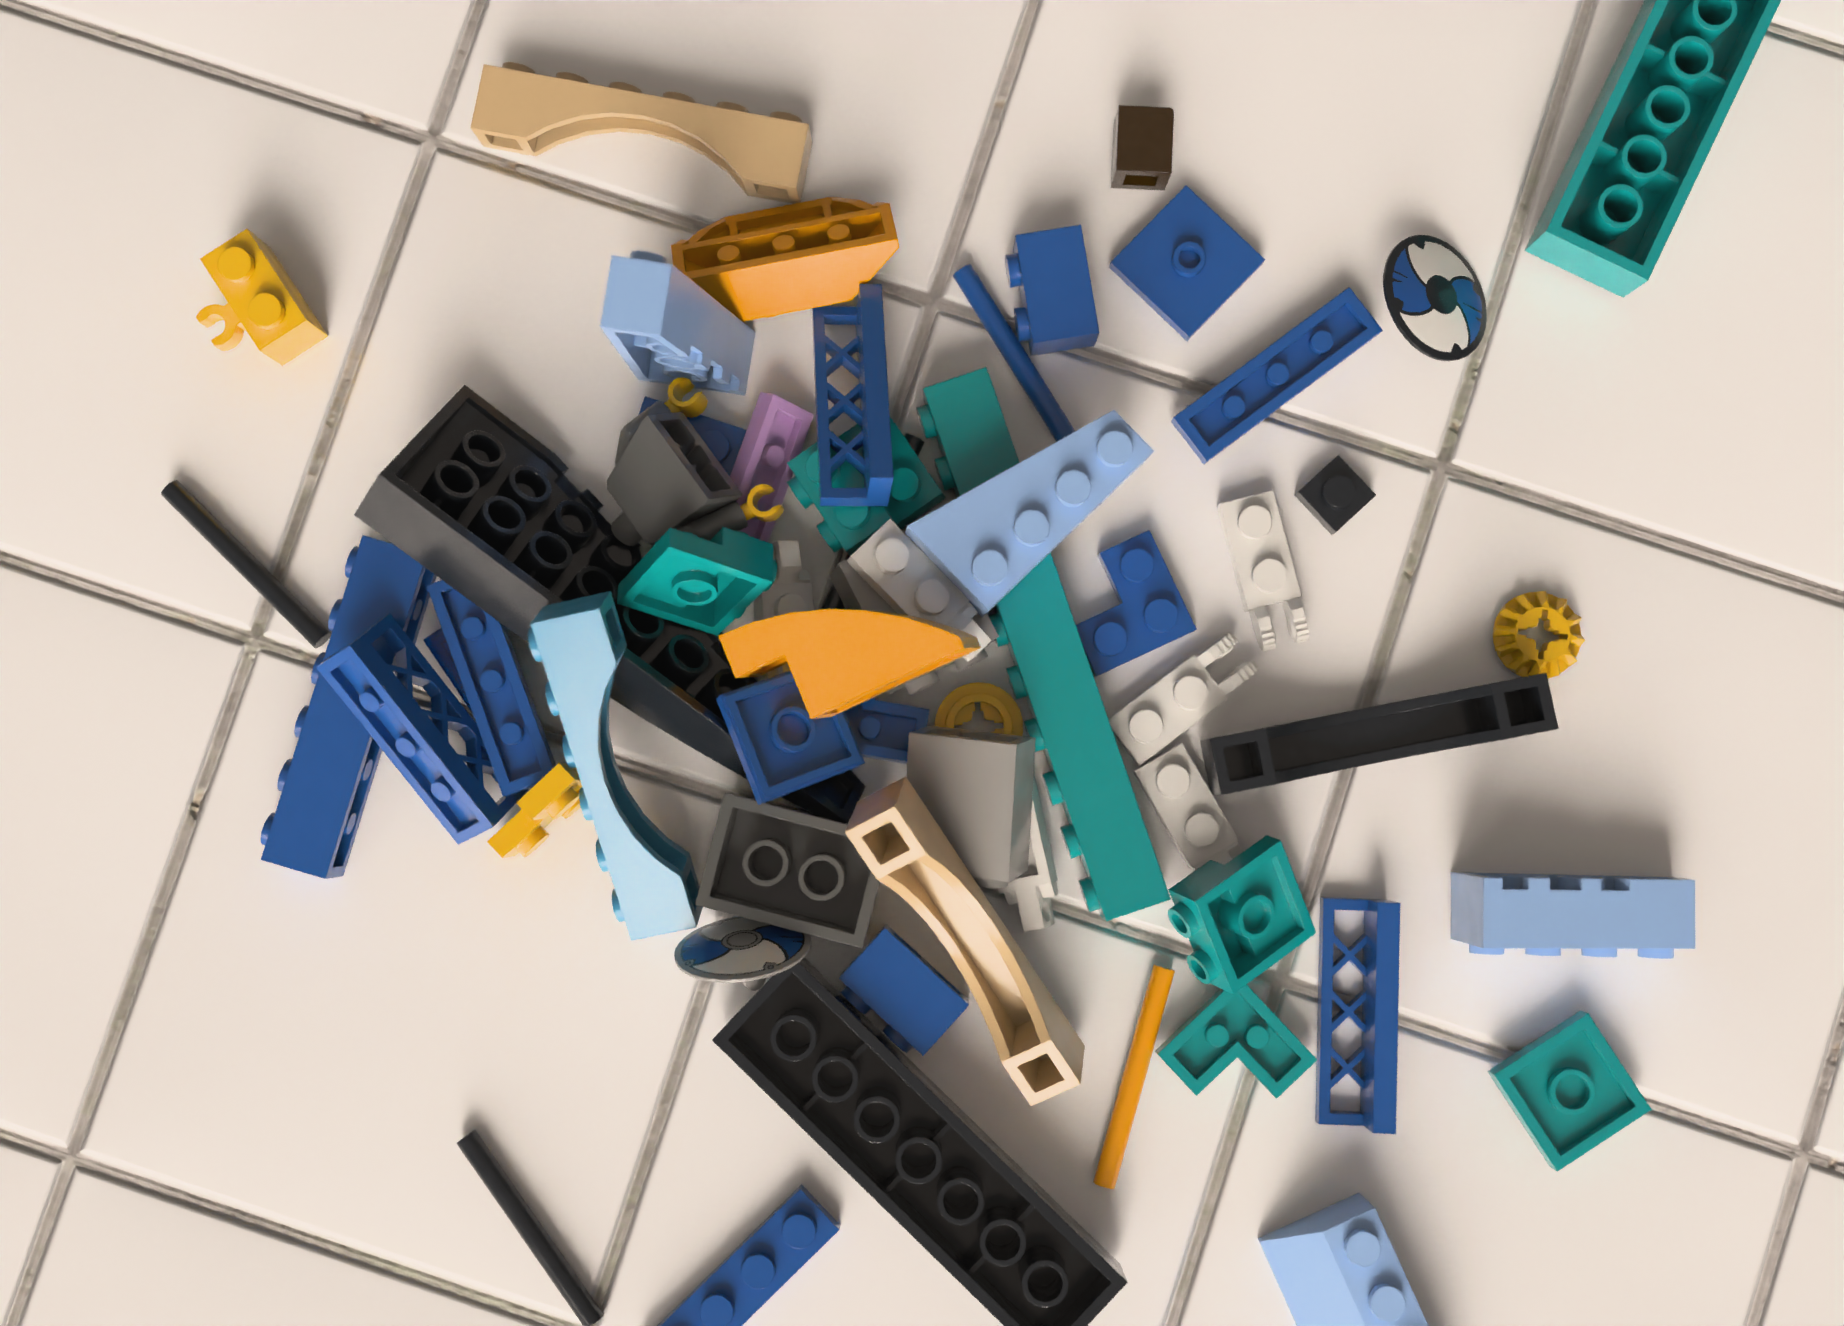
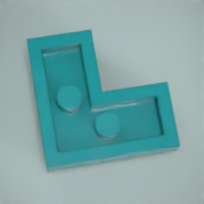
M1245 985L1235 994L1220 988L1155 1050L1158 1056L1196 1096L1236 1058L1248 1068L1276 1099L1317 1061L1314 1055L1248 985Z

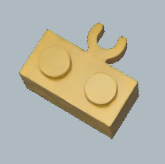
M245 229L200 258L228 302L224 306L219 304L206 306L196 316L199 323L207 328L214 325L217 321H225L223 333L211 340L218 349L227 351L236 347L241 342L244 330L246 329L259 351L283 366L328 337L271 247L250 230Z

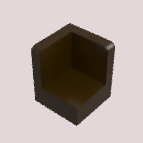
M1118 106L1113 125L1111 188L1165 190L1172 173L1174 111L1172 108Z

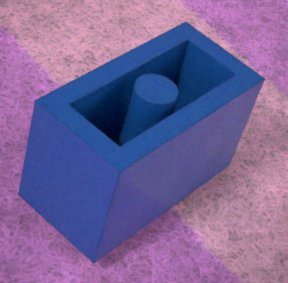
M1081 225L1015 235L1013 254L1005 255V266L1009 287H1019L1022 307L1014 308L1018 341L1028 340L1030 356L1095 346L1099 335V327Z
M888 924L882 927L843 970L839 977L846 985L841 991L842 995L864 1015L872 1009L888 1023L882 1031L905 1053H908L914 1047L924 1056L969 1006L968 998Z

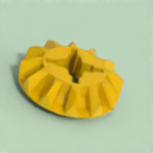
M1546 591L1528 592L1518 595L1502 607L1495 619L1493 626L1495 651L1502 663L1510 671L1521 677L1547 673V678L1559 676L1560 673L1577 662L1576 656L1580 646L1585 641L1581 635L1579 624L1582 617L1573 612L1567 604V599L1548 594ZM1541 618L1544 621V630L1553 632V635H1558L1559 639L1543 643L1541 651L1538 652L1536 641L1532 638H1527V635L1518 634V631L1537 627Z
M975 682L956 688L942 701L935 717V726L954 728V726H960L965 722L971 721L973 712H975V703H980V711L983 712L985 720L994 721V724L1003 723V728L994 729L992 733L1023 735V718L1017 703L1005 690L989 683Z

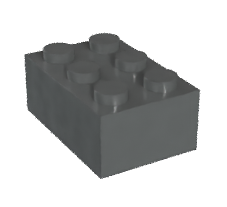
M724 793L695 905L863 948L880 881L876 879L846 835L847 823L770 802L758 805L755 798L735 793Z

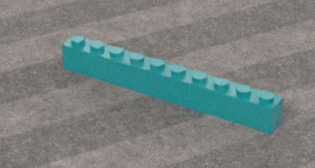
M987 367L923 388V401L925 405L916 407L926 439L936 436L942 457L934 459V463L944 491L954 488L956 497H959L1020 463ZM1050 553L994 606L996 613L988 617L999 636L995 639L997 646L1008 645L1014 666L1006 668V673L1015 699L1018 700L1025 697L1032 715L1031 719L1024 721L1028 737H1036L1035 752L1044 750L1051 771L1042 774L1052 806L1060 803L1063 805L1069 823L1060 827L1066 849L1071 859L1080 856L1087 878L1078 880L1085 904L1089 912L1099 910L1101 918L1109 921L1171 900Z

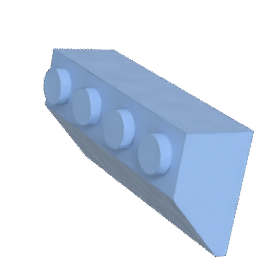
M1360 1193L1258 1238L1296 1326H1428L1375 1207Z

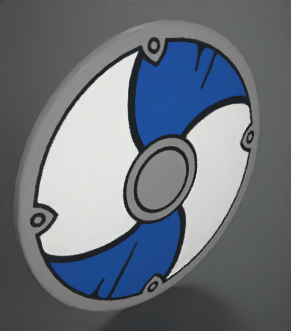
M740 916L732 917L702 926L685 936L675 949L674 959L677 967L693 978L719 983L740 982L749 990L756 991L764 985L766 977L781 973L806 957L811 949V935Z

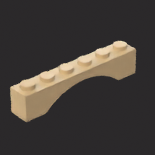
M505 62L502 67L483 65L470 127L483 147L531 156H538L559 144L588 135L614 132L650 134L681 143L706 156L728 173L748 196L791 204L801 202L812 148L809 124L802 123L799 117L790 113L772 112L769 117L749 113L747 108L732 102H718L716 107L695 103L693 98L677 92H665L663 97L644 94L639 88L623 82H611L609 87L589 84L585 78L568 72H558L556 77L535 74L533 69L514 62Z
M905 776L858 801L846 828V835L876 879L893 889L907 901L925 920L947 949L981 1010L1001 1063L1029 1104L1033 1106L1081 1084L1085 1045L907 777Z

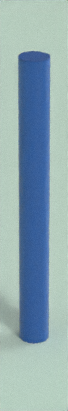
M968 264L954 273L953 278L1055 441L1057 442L1075 432V429L972 265Z

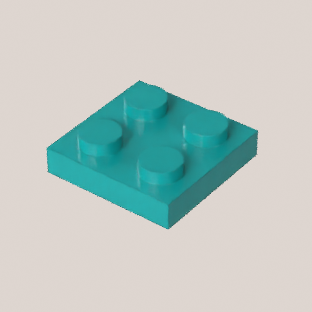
M1581 1010L1487 1071L1549 1167L1557 1172L1652 1110L1589 1013Z

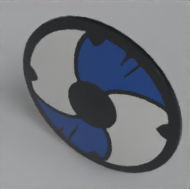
M1414 235L1399 242L1390 252L1383 273L1385 301L1396 327L1415 349L1430 358L1440 361H1456L1470 355L1480 344L1487 321L1485 297L1474 270L1454 247L1439 238L1429 235Z

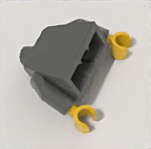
M678 377L674 379L668 387L669 399L666 402L656 401L627 423L620 432L615 458L616 466L607 479V490L622 509V512L612 522L611 530L614 536L625 545L636 546L642 539L650 545H655L670 527L679 531L693 533L699 538L710 541L722 527L740 531L748 527L747 520L757 517L763 522H772L781 517L784 511L782 504L776 505L765 512L758 510L757 504L759 499L775 491L773 487L765 484L756 485L752 488L746 503L739 505L736 502L743 494L687 419V417L692 418L702 414L708 404L707 397L703 392H697L688 401L682 402L683 397L694 388L693 383L688 378Z

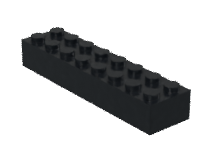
M805 957L793 967L773 975L712 1039L736 1065L1003 1326H1088L1128 1283L1121 1264L863 1013L856 1009Z

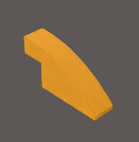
M821 609L792 612L754 621L718 636L735 678L759 677L788 663L810 719L835 716L981 648L977 637L959 629L925 618L870 610Z

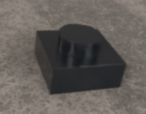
M1338 455L1294 496L1332 535L1370 502L1376 494Z

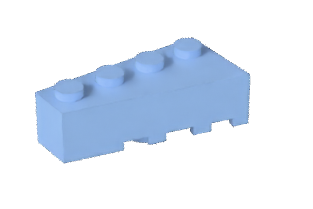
M632 251L630 258L612 255L600 328L637 379L670 385L674 379L684 377L690 379L696 389L745 396L755 331L673 264L666 263L665 257L647 251Z
M1112 410L909 524L905 534L964 594L969 603L973 605L978 614L983 618L1151 456L1154 450L1115 410Z
M1451 872V939L1469 944V953L1502 955L1504 954V949H1525V954L1560 956L1561 949H1581V955L1617 957V949H1638L1639 957L1670 959L1674 958V949H1695V880L1651 876Z

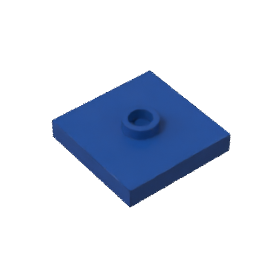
M1186 185L1110 262L1109 268L1177 333L1188 341L1262 266L1265 259Z
M791 670L721 694L716 699L758 805L865 764L845 711L832 717L810 719Z

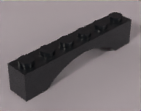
M1547 673L1204 739L1200 740L1210 791L1212 795H1224L1339 770L1505 740L1559 728Z

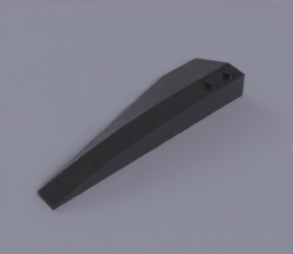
M464 385L381 471L354 515L527 642L528 630L531 627L530 623L543 606L611 591L627 647L616 669L610 698L689 747L747 779L716 699L721 694L753 684L757 680L754 677L735 678L717 635L617 604L618 584L642 559L639 550L641 545L628 546L620 542L614 536L611 524L599 512L604 505L588 488L580 492L564 475L569 469L567 465L553 451ZM850 770L781 796V798L814 815L848 824L866 786Z

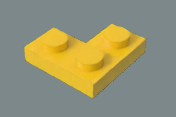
M558 763L516 802L521 810L487 841L502 858L516 856L519 852L523 857H527L549 837L550 834L544 829L547 825L561 815L567 819L581 808L579 791L582 785L577 769L569 768L567 763Z

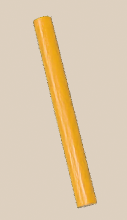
M1153 964L1093 1183L1104 1188L1115 1189L1174 977L1175 970Z

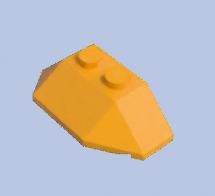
M826 197L727 216L697 231L689 240L682 239L671 245L673 265L741 321L764 317L769 318L780 314L852 301L859 292V284H867L899 248L890 203L876 202L872 205L862 200L840 197Z

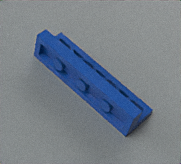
M859 284L857 306H821L812 308L820 506H888L894 478L882 284ZM825 325H856V337L842 349L825 335ZM856 352H857V360H858V361H856L853 357H851V356L854 355ZM826 353L832 357L828 362H826ZM841 365L859 379V384L845 396L827 382V377ZM859 398L860 408L854 404ZM828 400H830L834 404V406L829 410ZM843 412L861 426V432L848 444L829 430V425ZM861 447L863 457L856 452ZM830 448L837 453L832 458L830 456ZM847 461L864 475V488H832L831 474Z
M391 614L380 619L353 642L330 655L316 667L458 845L494 827L528 791L526 789L508 797L502 796L497 802L486 791L483 783V773L492 775L497 783L498 781L476 722ZM381 635L396 653V666L387 664L371 645ZM413 685L422 687L430 696L431 711L422 709L413 698ZM448 729L457 731L463 738L466 745V756L457 754L449 744Z
M1320 897L1315 1122L1318 1124L1364 1126L1372 1133L1396 1134L1400 903L1386 899ZM1334 910L1364 911V933L1349 948L1334 934ZM1335 945L1342 954L1333 962ZM1362 948L1363 964L1354 956ZM1350 961L1363 975L1362 990L1348 1004H1345L1333 991V975ZM1332 1000L1341 1009L1333 1018ZM1361 1004H1362V1021H1361V1020L1359 1019V1017L1354 1013V1011H1355ZM1349 1017L1362 1031L1361 1046L1347 1060H1344L1332 1048V1032ZM1331 1057L1340 1065L1332 1074ZM1360 1061H1361V1078H1360V1076L1352 1069V1068H1353L1356 1064H1358ZM1346 1074L1360 1087V1112L1330 1110L1331 1088Z

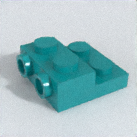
M891 417L890 428L894 478L888 506H820L817 442L787 462L795 475L787 481V484L805 509L812 504L816 506L824 518L816 527L834 553L844 548L851 556L889 519L900 529H903L946 499ZM858 424L854 425L841 434L839 438L848 444L861 432V426ZM861 447L856 452L863 457ZM830 448V456L832 458L837 453ZM847 461L831 474L832 488H864V475Z
M670 527L618 584L617 604L718 636L735 618H740L746 608L762 592L768 591L773 585L777 574V562L773 559L774 544L751 537L744 532L734 531L722 527L710 541L699 538L693 533L679 531Z
M1268 835L1225 865L1210 860L1168 889L1174 906L1168 910L1169 920L1180 935L1189 939L1194 951L1187 956L1189 968L1202 983H1210L1231 994H1235L1316 933L1281 840Z

